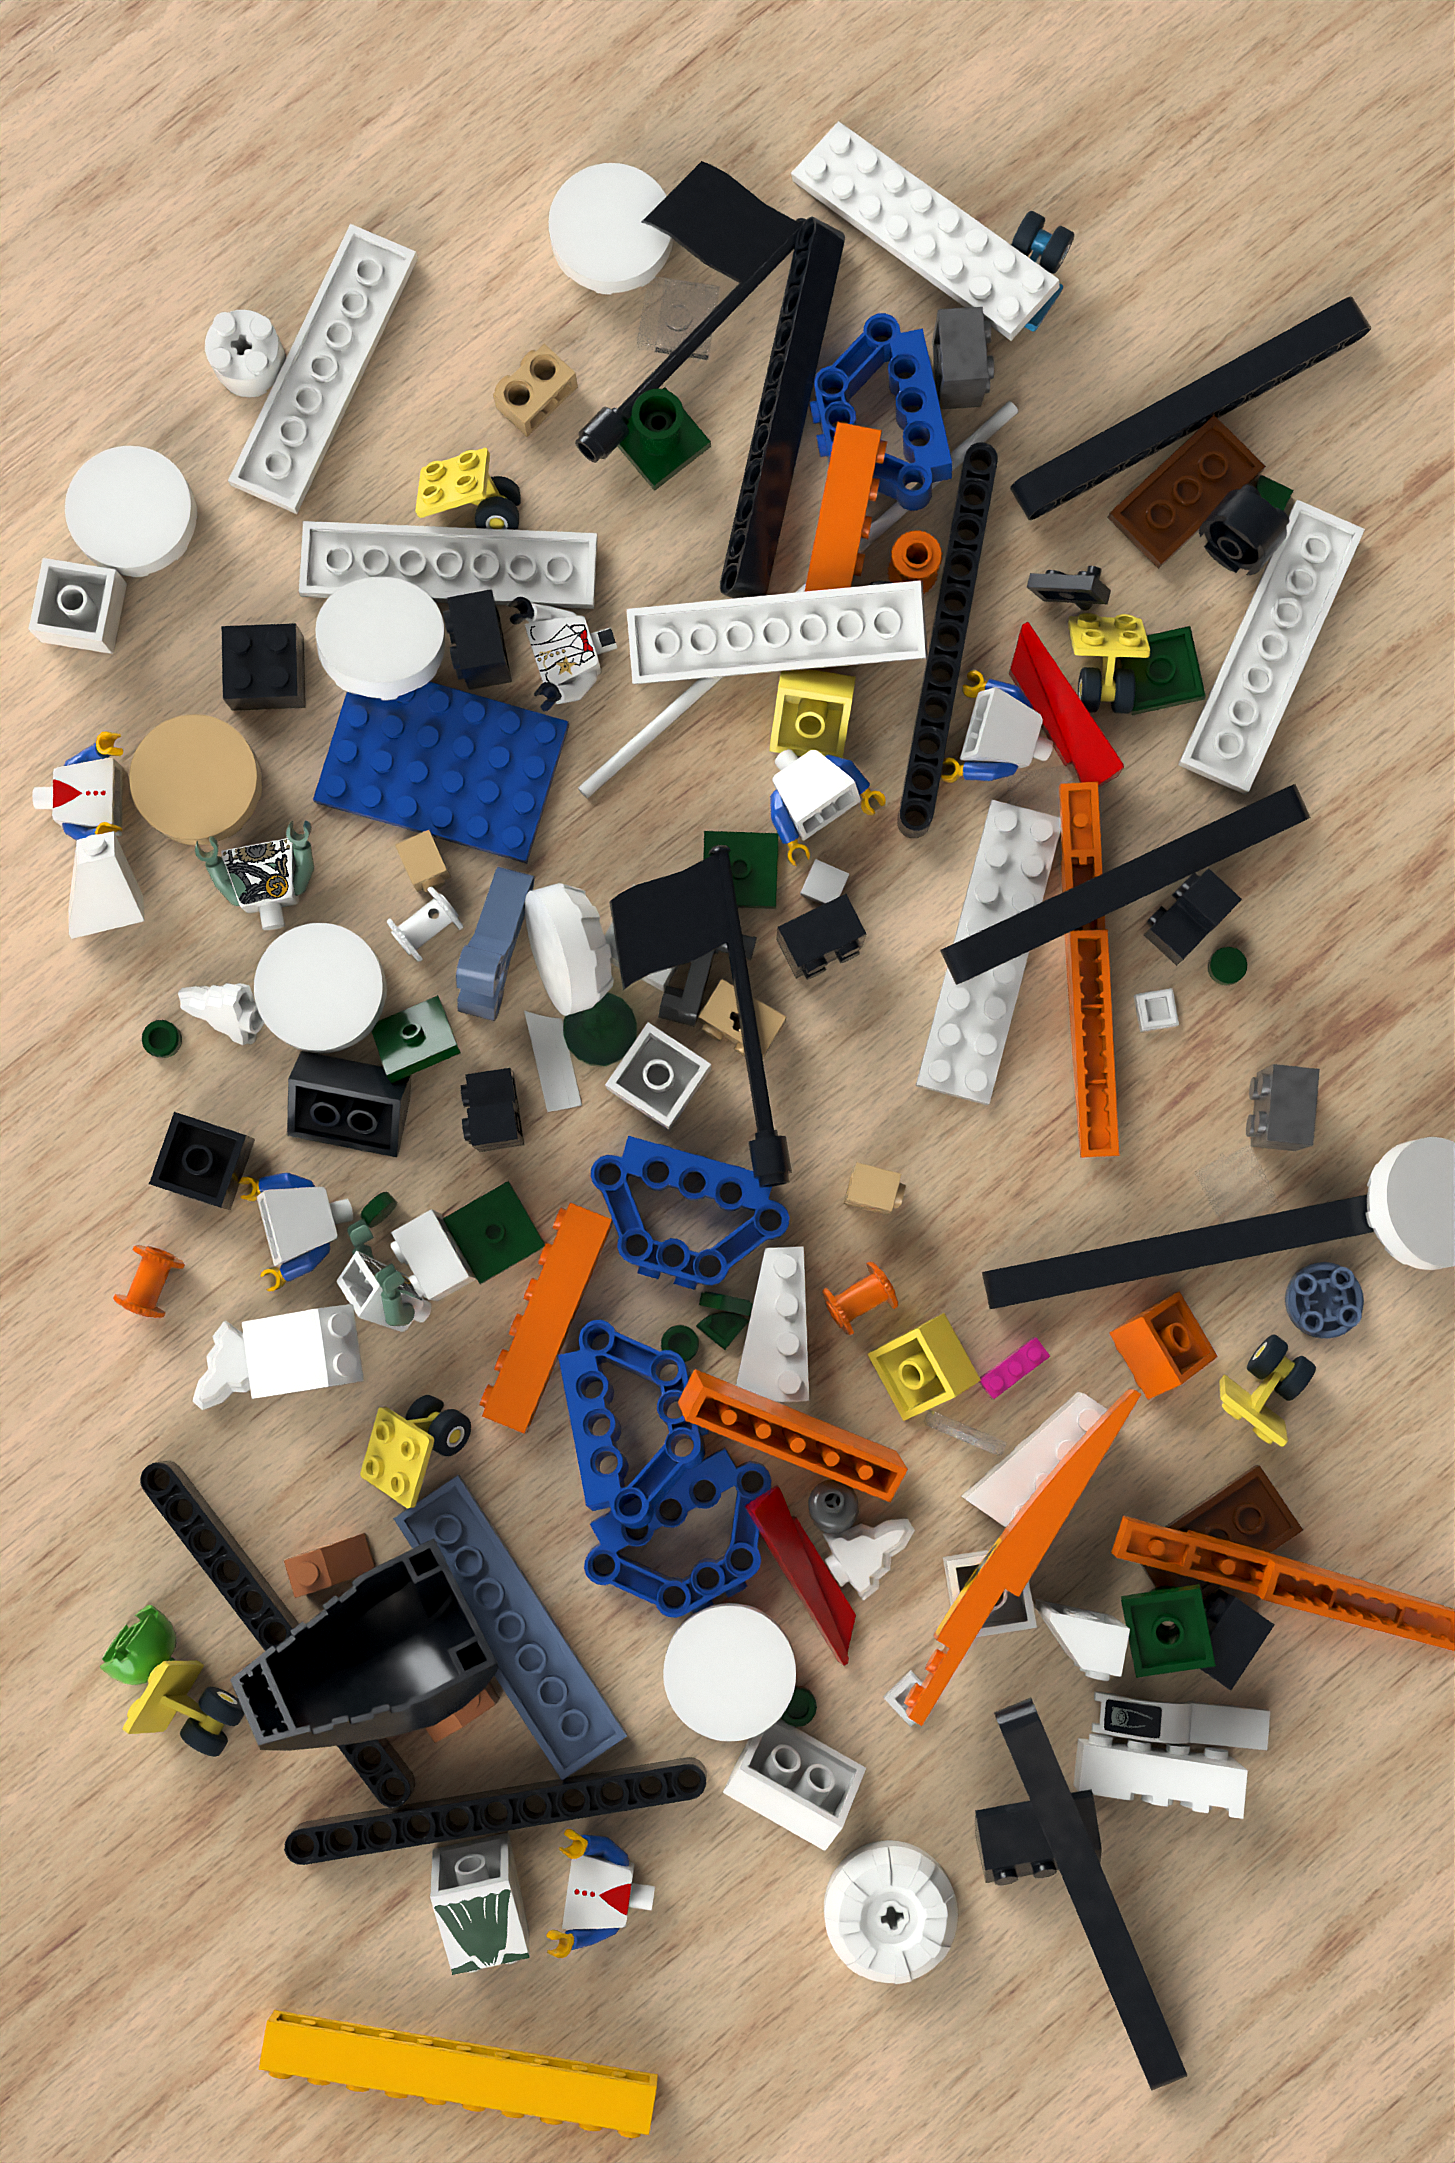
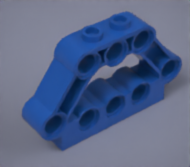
M878 313L866 321L862 334L832 366L822 368L817 373L814 379L816 400L809 402L813 424L820 423L822 434L816 435L820 457L827 456L829 463L836 427H833L832 424L837 421H845L848 424L856 425V412L854 407L849 404L850 399L885 362H889V389L896 397V422L904 430L903 454L908 462L885 453L883 464H875L873 478L880 479L879 493L896 499L898 504L904 509L918 511L929 504L932 497V483L952 479V459L923 328L901 333L900 326L893 316L886 313ZM878 336H886L889 338L885 342H878L874 340ZM902 372H908L913 375L908 379L897 377ZM834 387L839 388L841 390L839 393L836 394H828L825 392L827 389ZM912 405L920 408L919 411L914 413L907 412L904 409ZM916 439H924L928 443L924 446H915L911 442ZM911 482H917L922 485L918 490H909L905 486Z
M628 1136L622 1157L615 1155L602 1156L594 1162L591 1168L590 1176L592 1182L603 1193L619 1236L617 1245L619 1254L625 1261L639 1266L637 1273L659 1279L661 1273L675 1276L673 1284L693 1290L696 1289L697 1283L709 1286L719 1284L726 1278L731 1267L765 1241L780 1238L789 1226L790 1217L787 1209L782 1204L769 1199L772 1187L760 1188L758 1179H754L753 1171L743 1167ZM655 1163H663L669 1169L667 1179L661 1183H654L647 1176L649 1167ZM615 1165L620 1169L621 1177L617 1183L606 1185L601 1182L600 1172L605 1166ZM692 1173H698L705 1179L704 1189L696 1194L690 1193L684 1188L685 1178ZM633 1176L642 1179L647 1187L652 1190L662 1191L671 1187L678 1189L682 1196L690 1201H699L707 1197L714 1199L717 1205L725 1211H736L742 1207L755 1211V1214L711 1249L702 1250L699 1253L689 1250L688 1246L679 1239L670 1238L659 1242L653 1240L644 1227L627 1182L628 1177ZM729 1183L738 1185L742 1192L740 1200L734 1204H727L720 1197L721 1188ZM773 1210L780 1215L781 1225L777 1230L767 1231L762 1228L759 1218L763 1212ZM641 1235L647 1239L648 1248L643 1255L632 1256L628 1253L626 1248L627 1242L632 1236ZM672 1245L679 1246L684 1251V1260L676 1267H670L663 1261V1252ZM706 1256H714L721 1263V1270L714 1277H706L699 1270V1263Z
M593 1320L581 1329L579 1334L580 1350L558 1355L586 1506L592 1511L611 1508L613 1516L624 1526L631 1529H639L646 1526L652 1520L654 1508L688 1469L697 1467L703 1461L705 1456L703 1435H708L709 1430L685 1421L683 1415L677 1419L667 1416L669 1406L679 1401L691 1377L687 1364L678 1353L671 1350L658 1351L618 1333L609 1322ZM600 1334L609 1335V1343L604 1349H592V1342L596 1336ZM606 1362L651 1381L661 1389L662 1395L657 1402V1412L669 1429L665 1444L627 1487H625L624 1478L629 1471V1464L626 1457L617 1447V1441L621 1435V1424L610 1411L609 1404L614 1397V1388L612 1383L603 1374L602 1363ZM669 1364L678 1366L677 1376L673 1380H660V1372L665 1366ZM595 1381L602 1382V1393L596 1398H587L586 1389L588 1385ZM602 1418L609 1419V1431L602 1436L594 1435L593 1426L596 1421ZM682 1439H691L694 1444L692 1452L685 1457L677 1456L675 1454L676 1444ZM607 1456H616L618 1459L616 1469L609 1474L601 1473V1461ZM631 1498H640L642 1502L640 1512L633 1517L625 1516V1503Z
M726 1447L704 1458L697 1467L688 1469L654 1508L652 1520L647 1524L648 1533L644 1537H632L628 1533L627 1527L613 1516L612 1511L593 1520L590 1526L600 1543L590 1550L585 1559L584 1570L586 1576L597 1585L611 1584L655 1604L663 1615L672 1618L683 1616L690 1611L695 1614L714 1605L712 1599L724 1592L727 1597L739 1593L748 1587L746 1580L755 1575L761 1565V1554L758 1548L759 1529L746 1510L745 1505L771 1489L772 1480L768 1469L763 1464L755 1461H749L736 1467ZM757 1471L763 1476V1485L758 1491L749 1492L743 1488L741 1479L746 1472ZM709 1480L715 1485L716 1493L713 1498L703 1501L695 1496L693 1490L698 1481ZM735 1486L737 1496L730 1545L727 1547L725 1555L719 1559L705 1558L699 1560L694 1565L691 1574L682 1579L680 1577H669L620 1554L619 1550L628 1545L635 1547L645 1545L651 1540L654 1531L662 1526L668 1528L679 1526L685 1521L688 1511L696 1507L702 1509L713 1507L718 1503L722 1492ZM633 1498L625 1503V1516L633 1517L640 1512L642 1508L641 1499ZM671 1498L681 1504L682 1513L678 1518L667 1519L661 1514L660 1505L664 1500ZM745 1548L752 1553L753 1561L748 1567L737 1568L732 1564L730 1558L736 1549ZM600 1554L611 1556L615 1562V1569L608 1574L599 1573L594 1566L596 1556ZM711 1567L718 1572L719 1580L717 1584L712 1587H704L698 1582L697 1574L702 1568ZM677 1586L684 1591L686 1597L681 1605L671 1606L664 1600L663 1594L668 1587Z

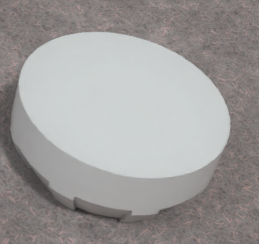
M620 163L593 165L571 176L555 195L548 221L552 250L562 271L578 284L600 294L612 295V293L625 292L640 286L643 287L651 282L665 265L673 246V239L650 225L641 223L666 197L661 186L642 170Z
M120 446L98 453L77 471L66 494L65 517L74 541L94 564L103 568L116 569L120 575L143 577L165 568L184 554L194 533L197 505L189 484L180 470L168 458L145 447Z
M369 577L353 581L335 591L323 604L317 617L315 630L319 660L328 675L336 682V685L349 693L371 698H381L382 701L395 700L398 696L426 685L436 675L437 669L442 662L445 652V634L440 609L425 591L407 581L391 577Z
M562 883L529 891L525 898L527 932L533 957L548 996L556 1009L564 1016L593 1008L613 987L614 982L611 975V950L609 944L606 943L596 907L592 906L584 890Z
M310 923L285 932L266 949L256 969L254 997L262 1020L278 1038L305 1052L330 1054L355 1045L373 1030L384 1008L387 997V982L378 957L358 935L338 925Z
M1427 1137L1398 1144L1388 1151L1380 1162L1375 1165L1368 1180V1212L1365 1213L1368 1225L1373 1228L1376 1236L1385 1246V1250L1404 1265L1407 1264L1423 1270L1454 1267L1455 1142L1440 1137Z
M739 1603L715 1604L691 1615L673 1635L664 1661V1686L668 1700L677 1716L695 1732L719 1741L746 1740L769 1729L787 1709L796 1684V1664L793 1650L781 1627L763 1611Z
M885 1840L861 1846L840 1862L826 1888L824 1918L830 1942L835 1952L848 1968L859 1976L870 1980L902 1984L911 1982L913 1979L928 1973L945 1958L956 1933L958 1907L953 1888L945 1871L932 1856L912 1844Z

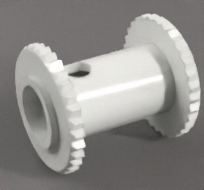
M429 887L427 890L434 899L397 927L391 919L387 920V924L393 930L391 932L408 955L412 954L417 961L423 959L416 950L451 922L459 930L463 928V924L458 919L459 915L446 898L441 893L438 894L433 887ZM439 913L438 918L432 919L433 914Z

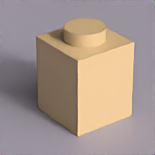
M430 830L395 844L411 883L417 892L424 889L425 893H429L427 890L429 887L437 890L445 885L444 880L451 877Z

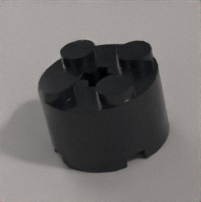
M1243 485L1241 489L1231 490L1226 494L1201 524L1199 535L1201 537L1205 534L1208 542L1204 547L1220 565L1235 573L1242 568L1249 570L1246 575H1254L1259 572L1286 539V527L1290 520L1283 510L1274 508L1268 501L1262 498L1260 492L1255 487Z

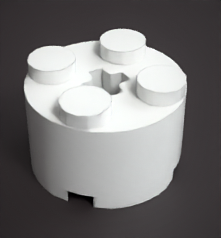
M251 310L221 312L216 315L213 324L207 332L205 352L219 381L231 393L237 396L251 398L267 393L266 390L274 385L286 360L285 351L270 320L266 316Z

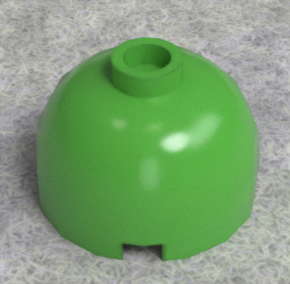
M147 1605L135 1615L141 1620L138 1624H134L130 1628H128L127 1624L102 1658L105 1663L100 1665V1669L121 1683L129 1685L147 1683L150 1673L157 1665L163 1661H175L171 1656L176 1648V1632L167 1617L152 1605Z

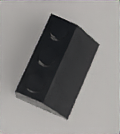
M301 1051L288 1079L287 1136L397 1157L410 1103L412 1075L390 1083L382 1066Z
M1092 1789L1073 1792L1071 1795L1098 1860L1101 1862L1102 1847ZM1031 1801L975 1810V1836L985 1883L995 1882L996 1885H1008L1016 1882L1018 1877L1033 1875L1035 1878H1046L1057 1873L1056 1870H1059Z

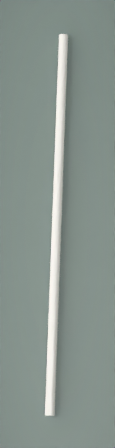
M1008 401L950 453L952 471L964 461L967 449L971 445L979 442L985 443L1018 413L1017 407L1011 401ZM941 481L932 483V489ZM917 483L910 490H918L922 485ZM898 501L871 524L869 538H861L858 553H862L909 510L899 505ZM806 583L795 593L805 592ZM723 677L698 679L578 787L579 791L588 799Z

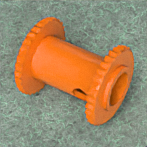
M921 530L905 532L904 535L897 538L892 547L891 562L887 568L890 582L922 581L923 594L929 592L937 581V572L943 560L942 548L938 540L931 536L930 533L922 532Z
M136 1245L133 1247V1251L143 1257L127 1296L115 1294L113 1299L126 1310L138 1315L162 1318L165 1316V1311L156 1307L170 1269L171 1267L183 1269L185 1264L182 1260L164 1250L151 1246Z
M871 1261L866 1263L870 1275L850 1286L841 1294L833 1296L828 1288L822 1291L825 1305L839 1328H842L850 1336L854 1334L850 1322L856 1317L867 1313L885 1301L893 1309L898 1307V1300L892 1284L885 1273Z

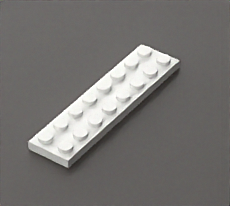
M839 121L791 172L794 183L965 308L983 307L984 320H990L991 327L1010 341L1060 288L1058 278Z
M349 225L228 479L231 486L293 513H298L417 262L418 256L416 251L355 225Z
M1299 500L1295 502L1289 514L1290 522L1286 527V539L1268 561L1178 764L1244 795L1250 791L1365 530Z
M303 521L299 594L301 597L329 598L335 591L353 581L369 577H391L416 585L425 591L435 603H448L447 597L492 589L497 605L508 606L515 598L525 597L531 604L555 608L594 609L598 538L597 533Z
M922 581L627 609L632 684L928 658Z
M991 800L953 944L1042 902L1061 831L1060 817ZM1029 952L958 985L955 984L947 967L917 1078V1087L984 1105L990 1104Z

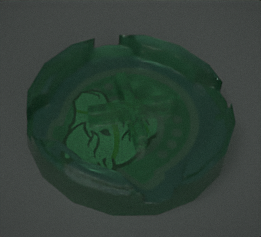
M607 992L593 1008L565 1016L563 1036L569 1051L579 1061L590 1066L607 1067L620 1062L637 1039V1022L629 1005L622 998Z

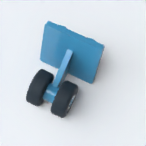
M1029 211L1018 227L1011 245L1027 257L1033 250L1030 259L1046 271L1054 274L1060 268L1072 245L1074 232L1059 226L1051 234L1043 230L1045 217L1034 211ZM1059 283L1060 288L1024 326L1031 331L1037 330L1063 290L1062 284Z

